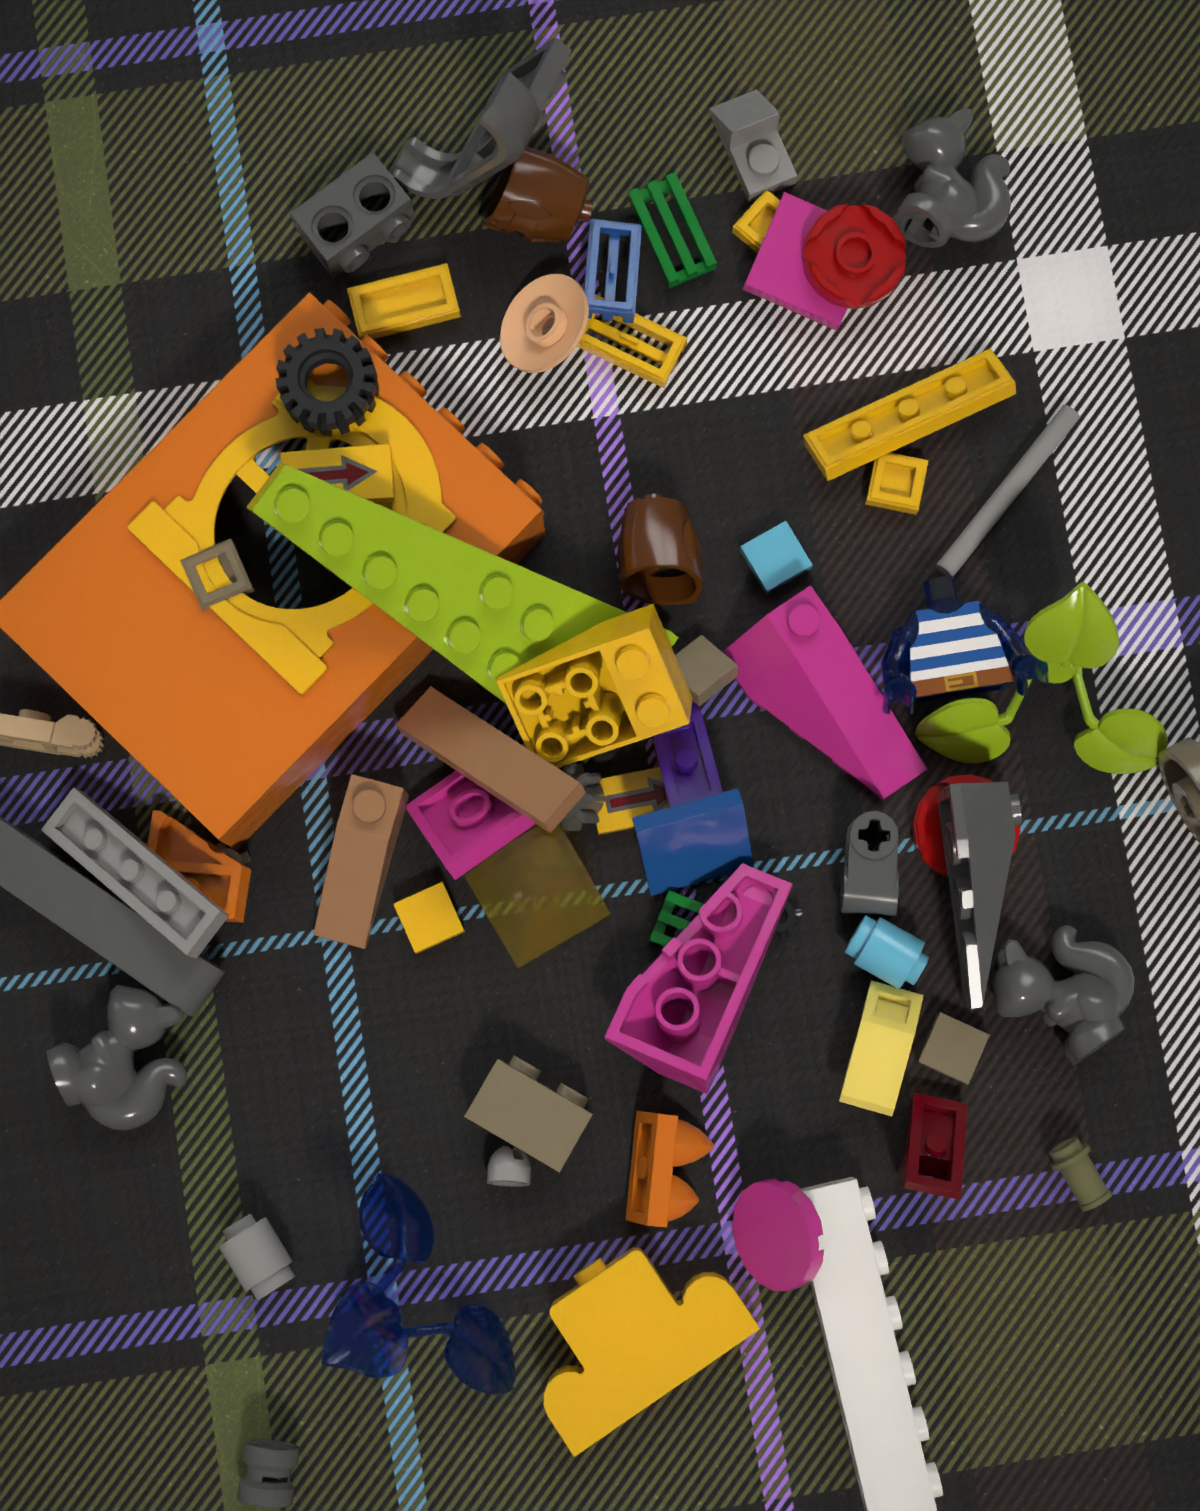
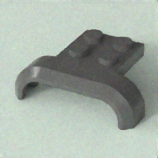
M555 37L503 72L461 152L455 154L439 152L425 145L418 138L412 137L404 142L389 170L390 174L402 188L415 195L430 199L450 198L463 194L517 161L521 157L531 136L540 128L546 117V113L542 111L546 100L558 91L566 78V73L562 69L572 50Z

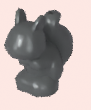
M962 108L948 118L940 116L930 117L903 132L902 141L907 157L923 173L915 183L914 191L916 193L908 194L904 198L892 219L904 235V239L916 245L929 248L942 247L951 237L967 242L984 241L997 234L1007 220L1011 209V198L1008 187L1001 176L1009 175L1010 165L1008 160L998 154L985 156L974 166L971 174V184L956 169L965 154V132L973 119L971 109Z
M1064 925L1052 934L1051 950L1055 959L1064 968L1073 972L1074 975L1064 980L1054 981L1051 973L1043 963L1027 956L1017 940L1009 939L1004 945V949H1001L997 955L999 969L994 974L992 984L996 1012L1003 1017H1021L1041 1010L1043 1012L1041 1018L1045 1024L1050 1027L1058 1025L1068 1033L1064 1044V1055L1072 1066L1086 1059L1126 1029L1119 1016L1127 1009L1133 997L1135 977L1129 962L1118 949L1101 941L1077 942V929L1073 926Z
M117 985L110 992L107 1004L108 1031H102L93 1036L91 1043L81 1050L74 1045L61 1043L50 1047L46 1051L52 1075L67 1106L70 1107L82 1103L90 1116L98 1123L119 1131H129L150 1122L162 1108L167 1085L170 1084L179 1089L182 1088L187 1081V1072L183 1064L178 1060L160 1058L149 1062L136 1073L133 1060L134 1052L158 1042L163 1037L167 1027L180 1022L183 1011L170 1003H162L156 994L146 989Z

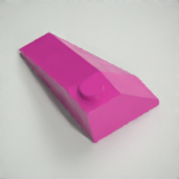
M811 585L768 613L723 651L726 656L738 665L739 676L735 680L749 700L761 709L767 710L787 725L790 731L802 740L808 741L832 759V762L882 800L927 770V767L842 629Z
M742 863L700 908L699 914L677 938L673 937L662 949V954L642 975L639 974L627 987L607 1030L605 1040L658 1074L708 1094L728 1049L793 884Z

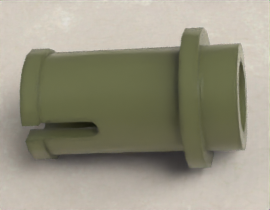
M1072 1137L1050 1150L1049 1154L1053 1159L1050 1167L1054 1171H1060L1079 1202V1207L1084 1212L1106 1202L1112 1196V1192L1106 1187L1088 1155L1091 1150L1090 1146L1087 1143L1081 1144L1078 1137Z

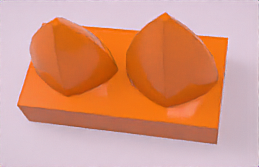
M636 1111L626 1221L646 1226L667 1227L668 1221L684 1216L699 1202V1198L694 1190L685 1181L672 1175L673 1167L695 1162L714 1149L715 1146L700 1129L686 1121L679 1120L676 1115Z

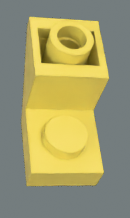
M871 980L839 1102L892 1117L914 1040L924 995L904 989H897L893 986Z

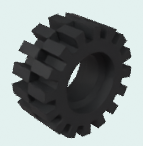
M324 328L314 329L316 337L308 339L306 334L303 333L297 337L298 346L294 348L288 344L283 350L286 359L285 361L278 360L276 369L279 378H275L276 387L290 417L296 423H302L305 430L313 433L315 429H318L322 436H332V430L339 429L341 435L350 432L348 427L350 424L355 422L359 427L366 421L364 417L366 411L373 412L376 406L374 397L375 395L379 396L378 376L366 347L363 349L360 341L353 335L348 339L345 338L342 330L333 328V334L326 335ZM323 364H336L342 367L349 376L348 387L344 394L332 401H320L310 395L307 389L309 375L315 368Z

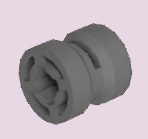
M246 1440L242 1457L247 1465L246 1476L239 1481L237 1500L260 1507L283 1508L291 1506L295 1487L290 1482L291 1470L298 1465L300 1447L292 1443L276 1440Z

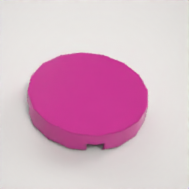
M777 1178L765 1179L751 1184L741 1192L734 1207L732 1225L735 1245L745 1268L759 1284L772 1291H791L813 1280L823 1263L824 1249L818 1251V1236L824 1235L822 1223L812 1201L798 1185L789 1181L780 1182L776 1180Z

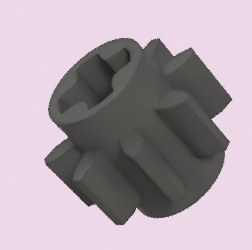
M583 764L564 766L563 772L579 781L586 793L562 819L561 826L563 831H580L582 823H598L600 821L597 813L601 810L603 803L608 801V797L604 795L603 788L599 783L601 778L599 773H584Z

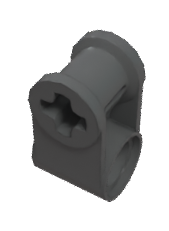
M878 811L865 812L854 819L847 828L840 886L841 913L896 915L899 893V872L897 868L899 835L895 822L885 813ZM869 822L875 823L876 832L885 834V841L876 844L874 851L868 850L867 841L859 840L858 832L867 829Z

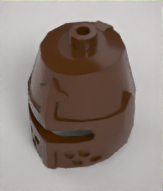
M525 147L521 157L504 169L486 208L481 225L506 234L518 231L521 233L520 238L531 242L555 243L568 241L579 220L588 222L594 202L586 200L590 185L589 177L553 155Z
M648 494L643 499L637 498L627 503L624 509L617 552L620 589L632 598L651 604L683 605L697 602V598L703 589L700 539L695 533L686 506L676 499L666 498L660 494ZM659 568H675L686 572V574L681 576L657 577Z

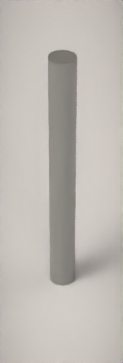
M1068 405L1061 407L939 560L936 568L942 574L951 576V578L954 577L1079 420L1080 415Z

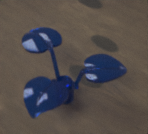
M375 1174L372 1183L364 1192L360 1202V1228L369 1246L384 1258H394L391 1269L377 1285L366 1281L357 1282L342 1293L327 1328L322 1365L348 1369L370 1378H388L397 1374L405 1365L408 1354V1338L444 1334L450 1337L445 1346V1360L460 1381L474 1390L491 1395H503L512 1391L516 1375L510 1337L501 1320L486 1307L478 1304H469L460 1308L455 1314L454 1325L443 1322L403 1328L400 1324V1310L397 1304L387 1298L384 1292L404 1270L406 1260L419 1264L430 1257L434 1243V1229L424 1203L409 1186L389 1174Z

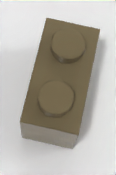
M515 1055L509 1064L501 1059H497L464 1117L560 1173L593 1115L592 1112L584 1108L589 1098L563 1083H560L556 1091L537 1081L542 1072L541 1070Z

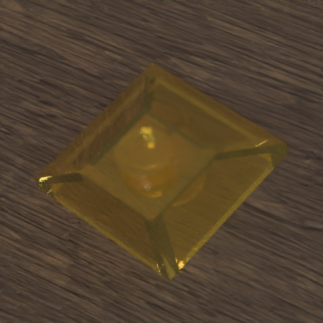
M560 824L551 833L540 826L535 827L505 845L464 876L518 969L610 915L598 890Z

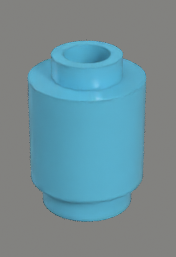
M867 915L862 918L844 953L855 958L853 964L897 989H900L905 981L914 985L929 960V956L922 953L925 945L924 941L881 917L876 921Z

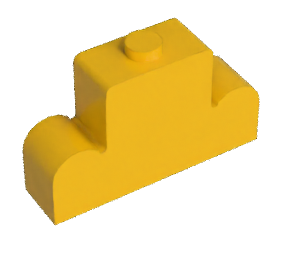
M632 1247L607 1265L604 1264L601 1258H598L576 1273L573 1277L578 1285L560 1296L551 1305L550 1316L583 1367L566 1365L557 1369L549 1377L544 1391L545 1411L575 1457L760 1330L731 1283L722 1275L715 1272H702L693 1276L684 1286L682 1299L676 1300L640 1247Z

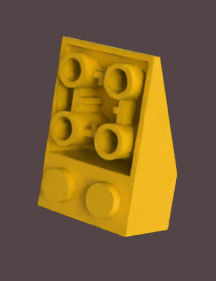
M654 604L605 620L496 679L526 748L557 768L690 724L693 697Z

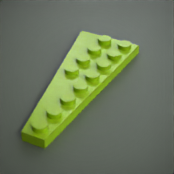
M282 462L278 464L246 507L505 704L506 702L496 682L499 676L605 620L628 613ZM664 628L672 647L679 637ZM589 758L584 759V760H581V761L586 764V762L589 760Z

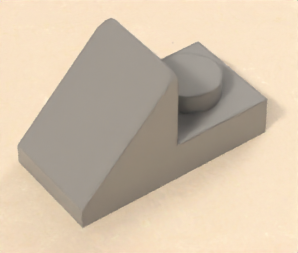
M757 89L709 108L710 116L748 202L758 199L765 190L773 193L796 184V171L777 131L779 113Z

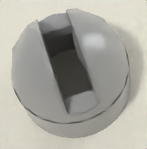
M502 1146L490 1157L487 1183L509 1187L529 1186L531 1183L530 1158L517 1147L511 1150L508 1146Z

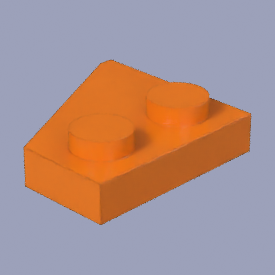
M153 810L147 846L229 914V917L226 919L227 922L243 923L251 869L172 816L162 811Z

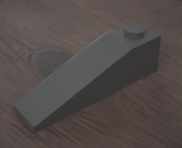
M1008 782L950 784L936 794L964 1008L983 1007L1015 841L1014 827L1021 826L1022 824L1020 800L1018 794H1010Z

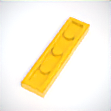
M990 348L804 434L805 447L826 480L830 481L1015 395V381Z

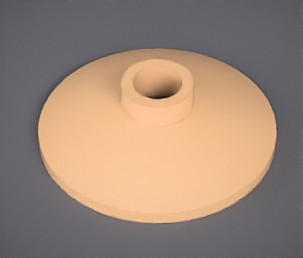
M549 274L530 282L515 296L504 315L500 331L501 349L511 365L527 373L544 372L560 364L573 352L584 334L589 315L588 299L581 285L569 276Z

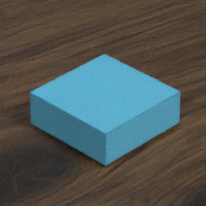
M787 521L740 546L741 554L766 595L811 570L813 566Z

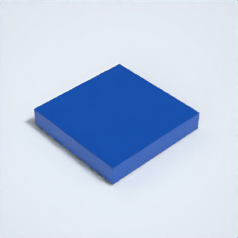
M738 789L632 818L651 896L732 874L742 863L754 868L744 805Z

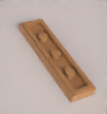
M430 687L396 724L402 735L549 833L555 829L586 793L579 781L433 687Z

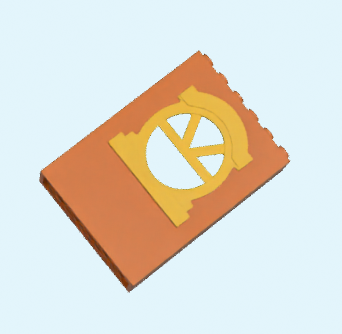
M310 292L0 600V628L218 840L235 850H238L433 650L353 588L330 602L311 608H275L259 603L242 592L227 600L209 606L210 609L202 611L180 560L216 545L215 522L218 507L235 475L257 494L269 478V475L255 463V456L273 445L294 438L307 439L305 450L328 449L333 440H338L351 446L390 443L392 448L395 502L377 504L515 564L546 535L543 520L544 512L539 507L543 501L537 492L522 479H519L514 484L500 470L504 464L488 446L480 443L477 447H474L462 435L465 427L455 415L445 407H442L437 412L423 398L427 392L412 375L403 371L398 376L386 364V361L389 359L386 352L371 337L366 335L360 340L347 327L351 321L336 304L327 300L322 305ZM324 328L326 335H332L333 328L342 330L345 338L348 339L353 335L360 341L361 347L363 349L366 347L378 376L379 396L375 395L374 397L376 406L373 412L366 411L364 414L366 421L359 427L355 422L348 426L350 432L341 435L339 429L332 430V436H322L318 429H315L313 433L305 430L302 423H296L290 417L276 387L275 378H279L276 369L278 360L285 361L286 359L283 350L288 344L294 348L298 346L297 337L303 333L306 334L308 339L316 337L314 329ZM336 364L320 365L309 375L307 381L308 392L320 401L335 400L346 391L349 376L342 367ZM218 557L195 566L207 594L232 584L224 572Z

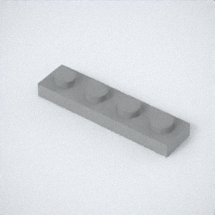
M73 787L41 829L187 956L197 959L229 917L226 911L81 790Z

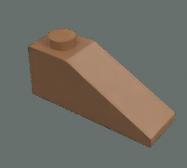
M351 774L335 830L313 935L366 949L405 814V806L409 800V794L404 788Z

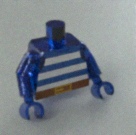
M953 576L937 577L923 582L927 609L909 613L905 620V625L894 630L881 660L884 686L882 711L885 714H890L891 703L894 701L905 703L908 706V714H913L916 704L1003 691L1013 682L1012 674L1016 676V688L1021 696L1029 694L1027 680L1037 679L1043 683L1045 689L1049 688V669L1047 663L1034 657L1023 639L999 613L988 611L984 601L959 604Z

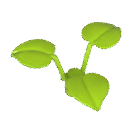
M1081 582L1066 596L1039 611L1025 627L1024 640L1025 645L1034 656L1027 658L1026 670L1004 713L999 715L996 705L987 699H961L935 710L926 716L915 729V735L919 741L952 760L964 763H982L993 760L1009 747L1011 735L1004 725L1013 721L1035 673L1039 672L1043 679L1051 683H1064L1071 678L1073 679L1084 721L1090 727L1076 735L1074 748L1082 761L1090 767L1112 774L1138 773L1159 765V752L1167 748V733L1164 726L1154 716L1139 709H1117L1106 713L1100 721L1092 712L1082 677V668H1097L1109 662L1117 653L1119 635L1110 611L1085 582Z

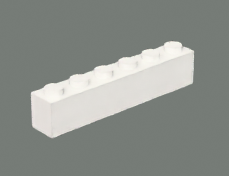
M853 1177L801 1188L812 1201L822 1223L824 1235L818 1236V1251L824 1249L823 1263L816 1277L810 1281L864 1511H937L934 1498L943 1496L942 1485L935 1462L926 1464L921 1446L922 1441L930 1439L922 1407L912 1408L907 1388L909 1385L916 1384L908 1351L899 1352L894 1330L902 1329V1321L895 1296L885 1297L881 1281V1275L889 1274V1268L883 1244L881 1241L872 1243L867 1223L869 1220L876 1219L868 1186L859 1188L857 1179Z

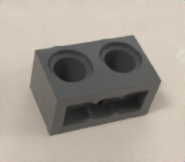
M374 152L290 212L297 233L333 278L343 271L350 273L358 269L367 261L371 250L385 240L393 242L400 238L410 228L411 221L415 219L410 197ZM376 197H383L389 200V204L381 211L372 212L364 208L369 200ZM341 227L348 230L347 235L338 242L323 240L326 232L332 228Z

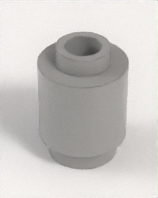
M249 1214L222 1231L228 1241L220 1245L219 1249L245 1292L251 1289L257 1301L296 1277L289 1266L293 1261L266 1217L256 1222L253 1216Z

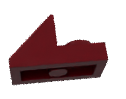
M914 1093L909 1108L906 1150L897 1176L904 1189L960 1199L962 1194L967 1103Z

